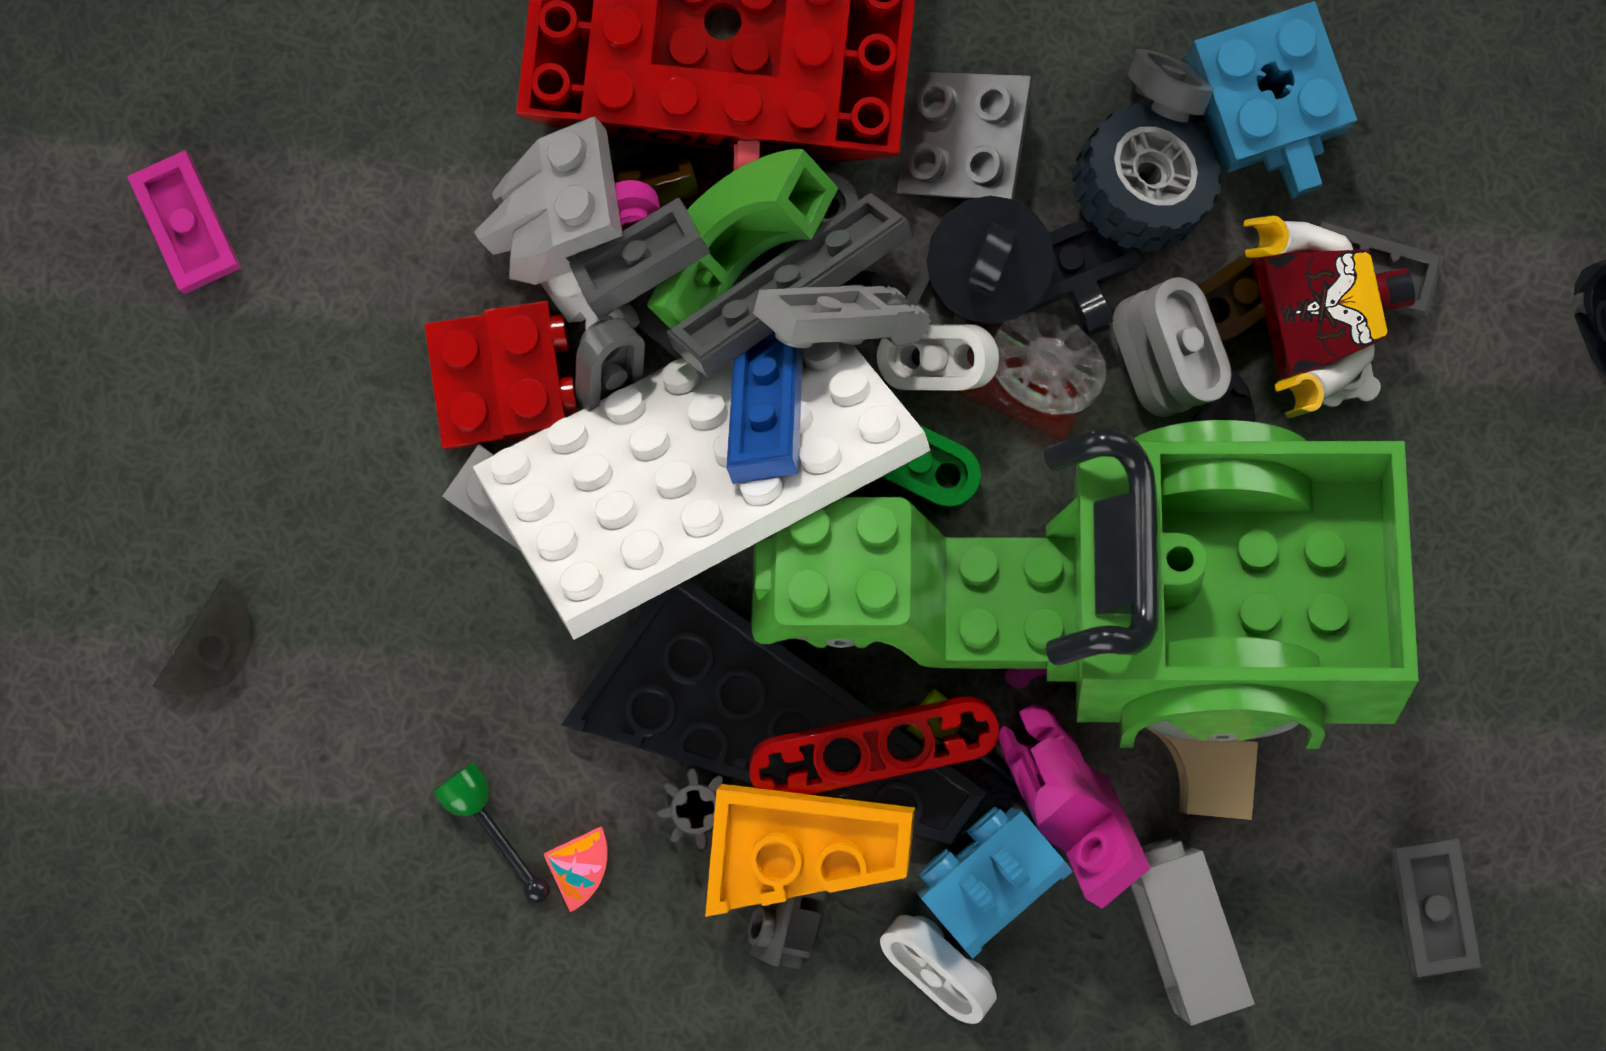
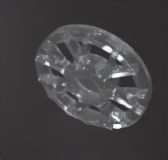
M1034 312L1023 314L1015 320L1003 323L994 337L999 353V362L995 373L996 378L1014 398L1031 408L1051 414L1076 413L1089 407L1097 399L1105 384L1106 365L1098 345L1079 326L1059 318L1057 315L1053 316ZM1038 329L1052 331L1053 338L1042 337ZM1017 332L1027 339L1030 344L1029 346L1022 344L1009 335ZM1070 340L1080 350L1071 351L1063 343ZM1004 358H1022L1021 367L1009 369ZM1075 364L1091 368L1093 377L1075 369ZM1017 378H1022L1023 383H1021ZM1069 380L1080 396L1070 398L1063 385ZM1029 381L1039 387L1048 389L1046 395L1044 396L1027 387ZM1052 394H1055L1058 398H1052Z

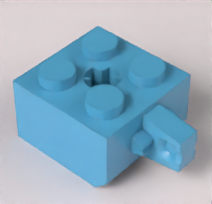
M1315 1L1195 40L1184 60L1186 64L1190 65L1214 88L1204 117L1221 165L1226 173L1264 161L1268 172L1279 168L1291 199L1317 191L1322 186V180L1314 156L1323 154L1322 141L1345 134L1357 121V117ZM1263 79L1266 80L1269 86L1278 85L1281 93L1276 99L1271 90L1261 92L1258 88Z

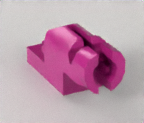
M1031 705L1019 711V714L1027 732L1039 740L1040 743L1028 746L1019 744L1013 731L1003 725L998 737L1002 753L1019 792L1028 806L1036 828L1048 842L1066 852L1085 899L1103 909L1150 870L1151 867L1110 778L1085 762L1073 735L1063 727L1055 712L1046 706Z

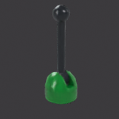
M473 761L437 787L432 793L448 812L458 816L474 815L524 883L525 897L533 903H540L548 897L549 885L544 879L535 877L485 810L484 807L489 796V786L486 777Z

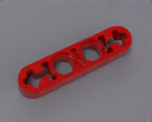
M971 696L948 699L775 736L762 741L753 750L749 760L750 780L754 788L811 795L974 760L987 755L995 747L999 737V724L991 707L983 700ZM965 712H972L976 721H986V727L977 730V741L965 743L961 734L942 736L947 749L935 752V737L927 721L928 719L939 717L941 730L961 725L960 714ZM902 724H910L917 727L924 736L921 750L910 758L894 756L887 748L889 733L895 727ZM837 738L850 739L860 749L858 763L846 772H837L830 769L823 760L825 747ZM813 744V763L820 777L807 779V766L789 770L787 772V782L783 784H775V779L770 774L761 775L759 769L769 766V755L781 753L784 762L787 763L805 760L800 746Z

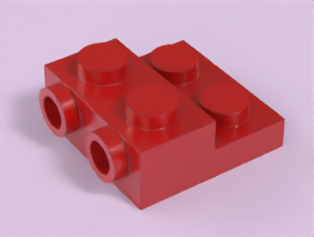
M548 301L484 310V315L424 323L441 445L444 450L528 438L544 429L550 428L555 422L578 412L573 376L561 377L558 353L569 352L564 314L552 315V308Z

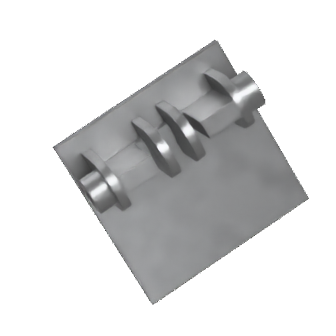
M916 72L897 193L910 196L975 199L992 195L1014 199L1033 77Z

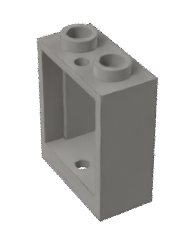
M1172 838L1142 846L1151 869L1131 885L1173 1012L1192 1026L1255 1005L1203 851L1182 845L1181 841L1173 842Z

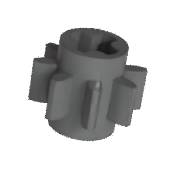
M689 769V786L681 789L678 785L670 782L664 785L667 793L674 798L671 807L659 810L657 817H672L674 823L678 826L672 833L670 839L672 842H677L686 833L695 834L699 850L707 848V831L713 829L716 791L721 784H724L725 777L722 775L716 777L708 786L700 784V774L697 769ZM699 790L703 801H713L714 813L704 816V827H696L694 817H683L681 811L682 804L691 802L692 791Z

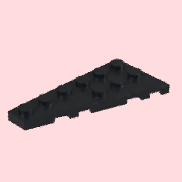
M687 579L649 601L561 725L752 784L749 760L753 750L762 741L775 736L878 714L779 643L759 644L752 635L751 623ZM897 727L889 733L887 738L888 750L899 758L915 756L922 748L921 744ZM847 738L832 740L823 752L825 764L837 772H846L852 769L860 759L859 746ZM813 744L800 746L804 752L805 760L787 763L784 762L781 753L769 755V766L759 769L761 775L770 774L774 777L775 784H783L787 782V772L789 770L807 766V779L820 777L813 763ZM946 765L811 795L915 807L913 834L951 845L987 791L952 766Z

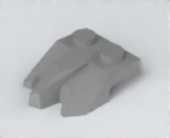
M594 116L537 139L492 192L494 201L499 207L474 231L478 240L493 255L511 251L509 279L534 285L571 272L569 263L576 260L577 253L623 236L606 127Z

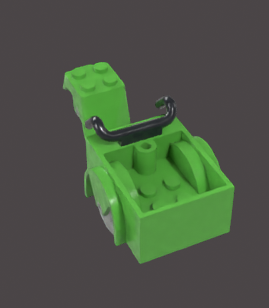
M1209 420L1175 424L1151 430L1135 438L1118 430H1093L1049 445L1044 451L1045 462L1053 471L1077 465L1074 501L1046 525L1045 538H946L908 500L902 497H842L754 544L751 627L752 635L759 644H770L796 638L807 641L817 648H824L826 645L840 648L855 645L858 648H865L872 642H882L903 651L919 665L931 668L1047 669V681H1076L1077 722L1119 723L1120 748H1133L1137 733L1145 727L1159 734L1188 740L1244 741L1280 734L1301 724L1305 726L1306 749H1320L1325 738V724H1395L1419 681L1405 441H1307L1300 435L1281 427L1237 420Z

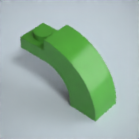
M803 149L776 152L754 160L733 171L707 190L688 209L711 253L658 284L646 306L672 329L729 290L743 270L767 250L789 241L812 240L838 187Z

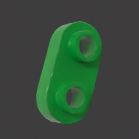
M920 425L926 434L930 451L879 478L936 507L955 508L963 505L974 495L980 483L981 472L976 457L964 446ZM950 465L956 468L959 473V483L953 488L941 487L935 478L936 470L939 467Z

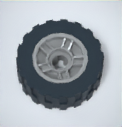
M1141 103L1131 104L1128 109L1124 110L1119 108L1111 112L1106 120L1103 119L1075 159L1078 163L1072 170V181H1075L1076 189L1073 193L1076 202H1080L1084 210L1082 214L1086 220L1092 222L1099 229L1097 232L1106 239L1110 237L1119 242L1118 245L1124 248L1134 247L1139 248L1140 252H1152L1155 248H1162V250L1172 248L1178 240L1182 242L1192 233L1215 205L1213 202L1219 196L1221 189L1218 179L1222 174L1220 164H1217L1214 156L1216 151L1212 143L1206 141L1202 135L1204 132L1196 124L1193 126L1189 122H1179L1163 117L1152 110L1153 104L1150 107L1142 106ZM1140 174L1147 177L1146 182L1140 178Z

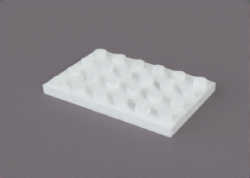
M839 341L813 343L809 348H803L798 474L732 484L726 466L733 361L706 378L684 358L675 360L634 384L613 392L608 397L600 400V405L592 411L588 412L586 409H583L567 418H563L555 422L550 428L544 429L511 447L499 451L494 456L476 464L473 468L495 509L573 640L930 451L924 430L854 345Z

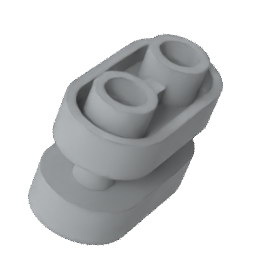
M1171 278L1153 286L1149 290L1130 296L1118 304L1113 315V331L1136 395L1147 411L1159 417H1170L1187 411L1192 407L1217 400L1225 394L1231 381L1230 363L1208 302L1201 289L1195 283L1185 278Z

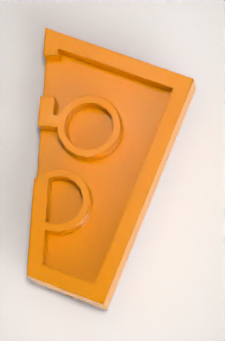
M721 784L716 791L705 917L728 913L730 909L762 903V906L785 902L788 898L822 891L831 893L906 878L910 866L915 807Z

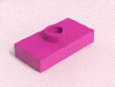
M184 150L127 176L180 292L183 294L189 293L242 268L189 153Z

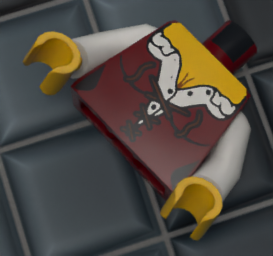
M1277 216L1244 220L1243 226H1253L1257 229L1260 237L1258 247L1245 249V255L1249 258L1261 257L1253 260L1278 377H1290L1278 381L1275 384V390L1278 392L1289 388L1295 395V407L1293 410L1285 412L1286 417L1293 418L1316 411L1321 407L1324 399L1342 391L1373 360L1374 344L1388 338L1383 312L1415 304V288L1411 274L1407 268L1375 274L1371 254L1368 249L1353 250L1352 244L1346 236L1307 222L1283 221Z

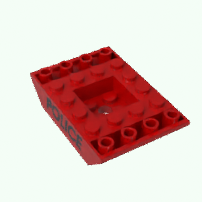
M529 0L516 114L519 117L558 129H564L595 116L606 127L608 138L670 145L685 143V146L727 151H734V144H737L738 141H760L761 154L770 155L786 150L803 149L813 160L831 162L899 156L915 0ZM719 8H727L734 11L741 20V27L738 33L727 40L713 38L704 27L707 16Z

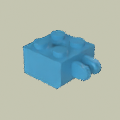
M993 807L966 831L973 841L954 856L945 849L918 872L924 883L915 890L916 893L972 959L982 951L981 947L1054 883L1059 879L1064 880L1073 872L1021 810L1012 807L1005 813L1001 809Z

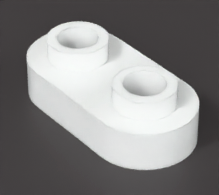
M971 324L929 325L930 328H928L927 334L922 337V340H918L917 343L895 346L887 338H882L878 346L877 364L879 371L888 384L900 390H967L979 388L986 385L993 378L999 362L998 348L994 338L984 328ZM916 347L920 351L919 366H916L911 358L912 352ZM969 347L972 348L974 353L973 367L967 359Z
M900 915L881 936L880 945L888 960L952 1017L965 1023L976 1024L984 1018L995 1003L997 995L989 972L979 963L966 959L944 939L941 929L930 919L923 916Z

